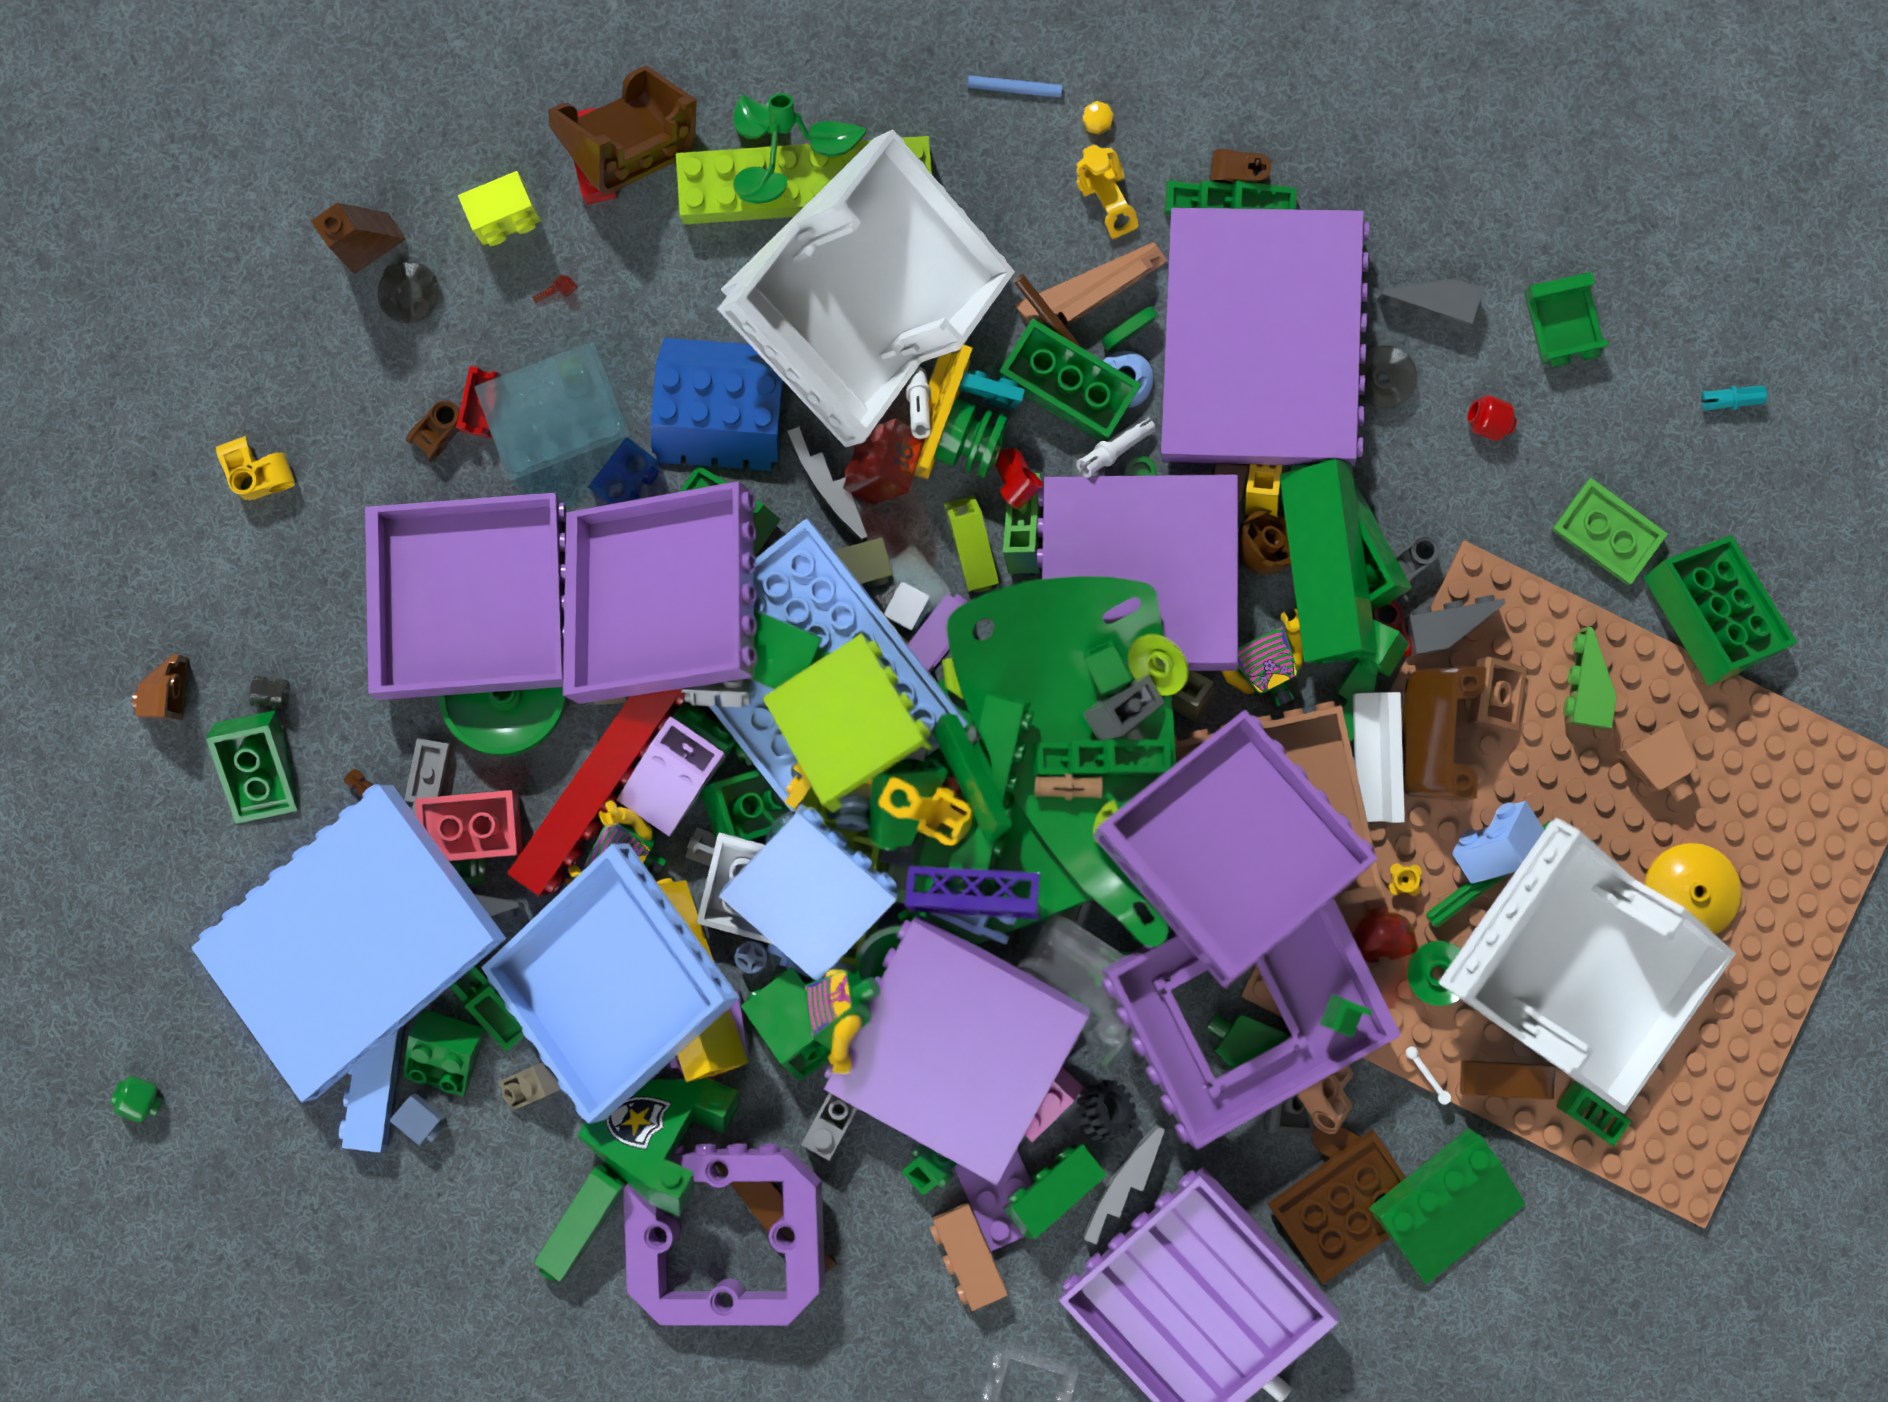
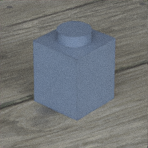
M415 1093L409 1096L389 1121L415 1143L421 1145L427 1140L432 1143L441 1134L444 1127L440 1124L446 1117L419 1094Z

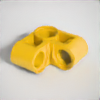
M248 436L216 446V453L224 469L230 489L246 500H255L272 493L287 490L295 485L286 454L283 452L273 453L256 461L247 441ZM247 477H252L253 482L250 488L241 490L242 481Z

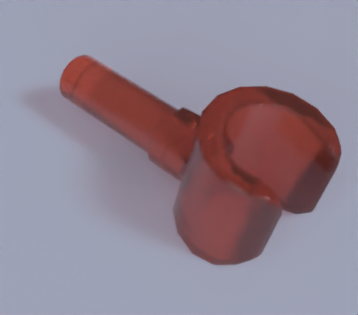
M560 275L555 279L553 285L532 298L535 303H538L556 294L558 291L564 297H568L577 290L578 286L570 277Z

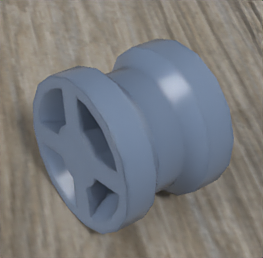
M844 796L840 798L844 806L839 808L840 815L836 819V826L848 831L867 829L869 827V819L866 817V811L870 808V801L859 796Z
M748 941L741 944L735 953V962L738 968L746 973H756L762 970L768 962L767 949L762 943L757 941Z

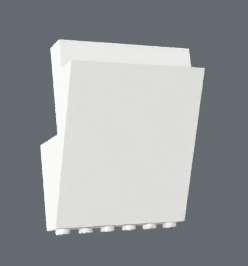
M890 130L871 140L721 289L727 297L717 310L845 447L863 443L921 362L960 350L1015 271L1007 263L1004 256L999 254L987 240L985 234L969 219L966 212L951 198L946 189L926 169L924 163L908 148L904 140L894 130Z
M1556 818L1554 822L1551 821L1438 983L1624 1114L1736 953L1684 907L1635 880L1584 834Z

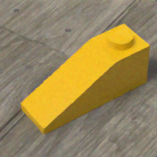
M1250 464L1246 489L1245 515H1251L1255 511L1269 510L1272 511L1269 515L1277 517L1281 492L1280 474L1283 473V465Z

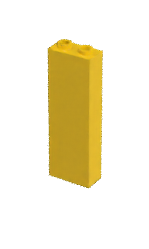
M672 878L657 881V884L713 960L702 925L696 923L698 914L687 881L673 882ZM730 1007L677 1054L686 1082L723 1074L748 1063Z

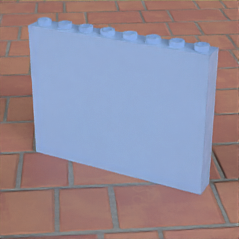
M375 784L368 788L362 794L363 799L359 803L345 808L339 814L340 819L337 822L318 831L314 842L295 851L292 854V861L286 866L283 865L273 870L268 876L270 880L263 886H257L245 895L247 900L240 906H234L222 915L223 920L217 926H211L199 935L200 940L191 947L301 1103L317 1099L506 939L393 785Z

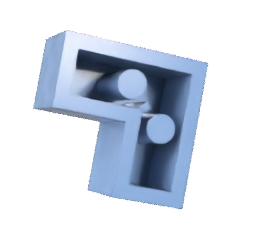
M1526 800L1515 804L1511 802L1505 803L1496 810V814L1489 827L1480 830L1470 829L1461 834L1452 854L1470 883H1476L1516 872L1545 830Z

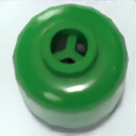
M129 1076L125 1081L119 1080L109 1104L114 1105L113 1111L117 1116L142 1123L148 1115L155 1116L162 1098L156 1096L158 1091L156 1084L135 1076Z

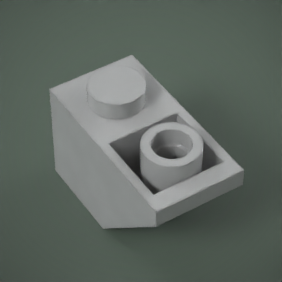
M829 1093L801 1145L830 1160L858 1108Z

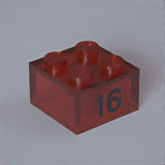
M897 419L874 427L863 443L853 445L855 450L852 460L845 470L846 479L843 489L871 505L909 493L925 438H915L911 427Z

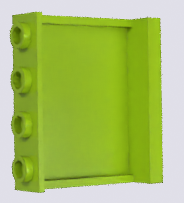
M862 634L856 636L762 697L819 800L831 812L844 806L840 798L921 746H924L928 751L932 749L927 739L931 736L928 727L921 718L916 720L911 711L916 709L915 705L906 692L902 694L899 692L896 685L900 683V680L891 666L885 668L881 658L885 655L875 640L869 642Z

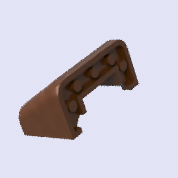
M645 65L629 73L624 78L622 98L581 117H578L574 106L569 103H562L549 109V126L594 188L603 194H611L675 163L676 153L692 151L696 140L697 99Z
M1464 666L1419 669L1411 673L1407 678L1402 726L1403 789L1406 795L1454 801L1477 799V774L1467 765L1453 764L1458 699H1473L1482 693L1485 687L1486 667Z

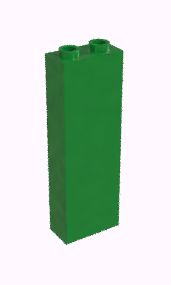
M1322 459L1319 461V464L1312 466L1309 464L1292 466L1290 472L1280 474L1304 662L1323 665L1377 653L1352 464L1338 459Z

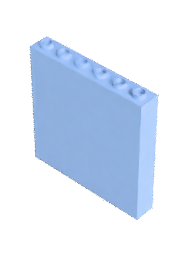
M611 844L482 967V970L487 975L490 986L498 991L505 1002L507 1011L516 1017L523 1028L522 1031L525 1037L533 1042L540 1052V1058L543 1063L551 1068L558 1079L560 1088L571 1097L576 1105L578 1114L588 1124L606 1120L740 998L629 844Z

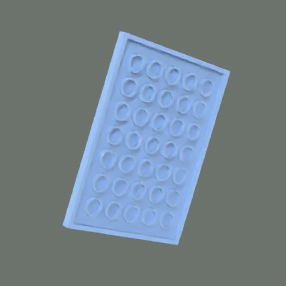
M809 518L798 524L756 558V570L753 572V585L757 596L756 602L753 603L755 609L822 637L823 640L820 648L830 653L860 634L869 642L875 640L885 655L881 658L885 668L891 666L900 680V683L896 685L901 694L906 692L915 705L916 709L911 712L916 720L921 718L924 722L935 724L936 727L940 716L952 714L958 716L963 727L969 724ZM752 680L748 690L752 696L750 705H745L744 708L721 706V696H716V705L709 707L784 802L789 796V793L785 791L796 775L802 778V775L793 769L798 760L762 698L775 689ZM934 734L931 740L932 749L929 750L928 755L940 747ZM904 757L901 760H913V758ZM787 805V807L790 809V811H791L793 814H795L796 811H797V808L794 810V809L791 808L789 805ZM826 811V814L830 819L837 818V814L835 811Z

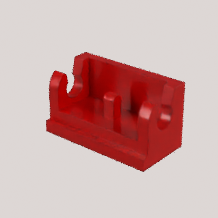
M469 365L456 426L458 430L464 434L493 439L506 377H502L496 371L489 373L482 371L479 367Z

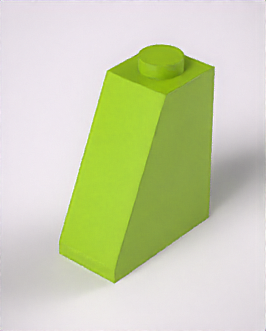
M974 495L945 502L944 507L967 590H974V592L987 591L992 588V585L998 584L999 581L982 512Z

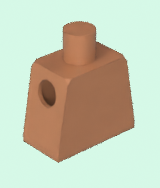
M1678 719L1665 723L1618 751L1623 761L1651 792L1660 791L1667 787L1676 802L1693 793L1684 776L1696 770L1697 763Z

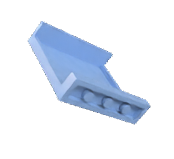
M800 804L796 813L734 879L731 878L723 886L719 896L817 981L896 901L898 889L896 888V882L884 872L880 874L872 867V861L863 852L858 851L856 853L847 845V839L842 833L836 829L831 831L823 824V818L816 810L810 807L806 809Z

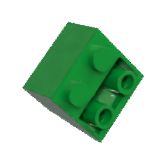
M422 1009L408 1036L403 1077L411 1079L416 1083H423L441 1089L446 1093H453L464 1097L481 1049L484 1028Z

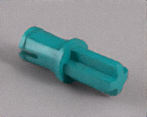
M1731 385L1729 389L1702 391L1701 400L1714 399L1711 402H1702V410L1731 408L1734 411L1741 406L1765 404L1768 397L1767 389L1764 385L1740 388Z

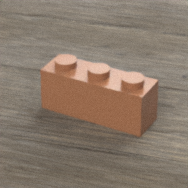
M969 1201L933 1216L935 1225L931 1226L930 1230L936 1244L943 1243L948 1255L944 1256L943 1260L949 1274L956 1273L961 1285L957 1286L956 1290L962 1304L966 1305L969 1303L971 1310L974 1311L1008 1296L1005 1284Z

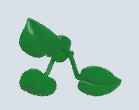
M784 93L775 94L769 98L768 104L762 105L742 94L734 110L733 120L736 132L749 139H758L768 133L772 134L768 170L761 167L743 169L734 178V191L739 199L756 204L774 201L784 194L787 188V177L784 174L774 172L778 133L790 132L795 123H797L804 138L812 140L811 149L817 154L828 157L841 156L850 152L865 136L866 128L836 121H822L813 124L810 132H808L802 122L801 113H795L792 96Z

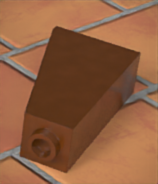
M337 202L310 220L328 248L354 274L406 240L389 213Z

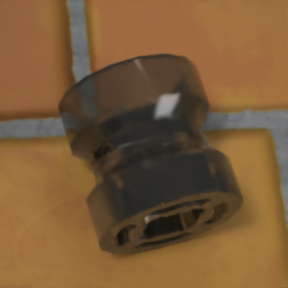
M254 676L249 692L250 706L262 708L265 705H270L273 710L284 711L290 694L289 680L278 678L273 682L266 676Z

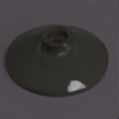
M1386 345L1374 347L1366 351L1365 364H1359V375H1365L1364 395L1359 396L1373 407L1381 409L1397 407L1412 395L1416 387L1417 372L1412 359L1399 348ZM1378 375H1387L1389 378L1388 384H1380Z

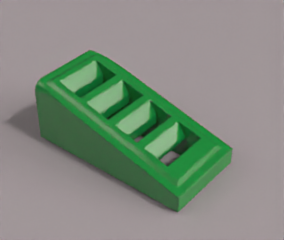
M1576 1081L1571 1083L1557 1104L1558 1109L1613 1147L1632 1121ZM1591 1102H1595L1586 1114V1116L1583 1118L1582 1115L1585 1113ZM1605 1109V1112L1603 1113L1597 1124L1593 1125V1123L1598 1118L1602 1110ZM1615 1116L1616 1120L1607 1133L1603 1132L1612 1117Z

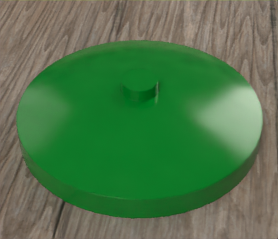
M563 687L438 696L441 714L451 732L469 748L482 754L498 757L518 755L544 742L559 725L568 700L567 697L563 696Z

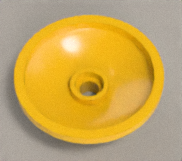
M1687 843L1665 850L1652 862L1644 879L1645 886L1684 907L1714 935L1720 933L1732 922L1740 906L1741 883L1736 869L1725 855L1707 845ZM1698 885L1703 889V895L1700 898L1694 894V889Z

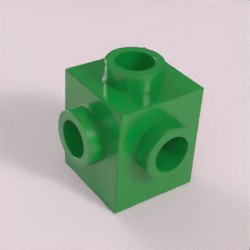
M921 1143L910 1153L914 1159L901 1171L923 1196L936 1185L942 1188L955 1175L951 1170L958 1163Z

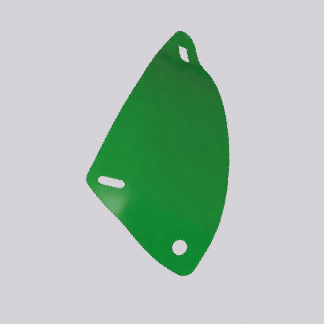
M1056 577L1007 586L957 607L950 614L946 624L951 658L963 698L987 750L986 741L979 728L986 695L995 692L1031 701L1029 710L1034 712L1030 729L1025 730L1022 741L1026 743V752L1023 761L1018 762L1015 773L1019 775L1016 793L1013 794L1016 801L1050 850L1089 895L1117 917L1141 943L1151 947L1161 945L1167 937L1168 922L1099 843L1095 844L1093 826L1098 813L1107 803L1114 800L1118 810L1121 809L1163 774L1075 776L1085 778L1102 777V797H1089L1096 814L1095 817L1086 797H1072V800H1065L1064 797L1055 796L1035 797L1033 743L1098 741L1083 713L1110 693L1107 691L1101 694L1084 660V652L1114 639L1131 675V680L1126 683L1129 684L1136 679L1132 675L1128 663V654L1132 644L1145 635L1154 634L1164 637L1155 589L1148 583L1115 577ZM1134 597L1140 600V607L1131 614L1112 624H1106L1103 621L1104 614L1110 609ZM983 618H988L994 624L992 634L985 640H976L973 636L975 624ZM1161 695L1164 701L1161 706L1123 736L1111 739L1170 740L1172 768L1176 765L1171 695ZM1039 776V777H1060V776ZM1136 902H1144L1156 920L1144 926L1133 910V905Z

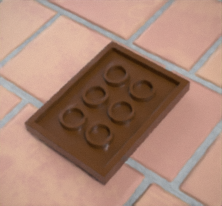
M1372 1129L1272 1199L1267 1205L1317 1278L1324 1284L1389 1238L1368 1208L1402 1182L1406 1176L1377 1133Z

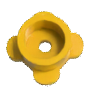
M1395 863L1390 867L1392 883L1389 885V891L1393 895L1409 893L1411 896H1417L1420 893L1421 887L1419 884L1422 870L1418 865L1413 864L1410 867H1405ZM1403 877L1408 878L1407 883H1404L1402 881Z

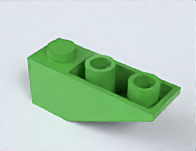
M1588 626L1580 629V633H1576L1574 637L1573 652H1576L1575 665L1570 666L1568 673V684H1572L1570 697L1567 696L1564 701L1563 715L1567 716L1566 724L1606 730L1612 728L1617 696L1594 629Z

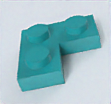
M969 370L968 373L964 372L958 387L960 391L984 397L983 403L1011 411L1022 402L1025 389L1019 388L1018 383L1005 378H1000L999 382L987 379L986 373L977 370Z

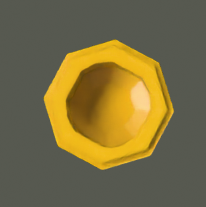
M1095 101L1086 106L1082 123L1088 132L1100 135L1110 129L1114 114L1108 104Z

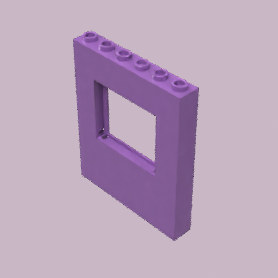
M1334 898L1256 962L1293 1037L1217 1079L1214 1078L1170 991L1208 970V968L1175 930L1167 933L1166 940L1161 945L1155 947L1145 945L1101 969L1105 979L1101 980L1102 986L1110 998L1115 997L1120 1007L1116 1010V1013L1125 1028L1127 1026L1130 1027L1134 1035L1131 1043L1140 1057L1145 1056L1149 1064L1145 1068L1147 1075L1155 1086L1159 1084L1164 1094L1160 1097V1100L1169 1115L1174 1114L1178 1122L1175 1130L1184 1144L1188 1142L1198 1149L1401 1036ZM1331 994L1373 1010L1371 1017L1362 1014L1353 1038L1320 1025Z

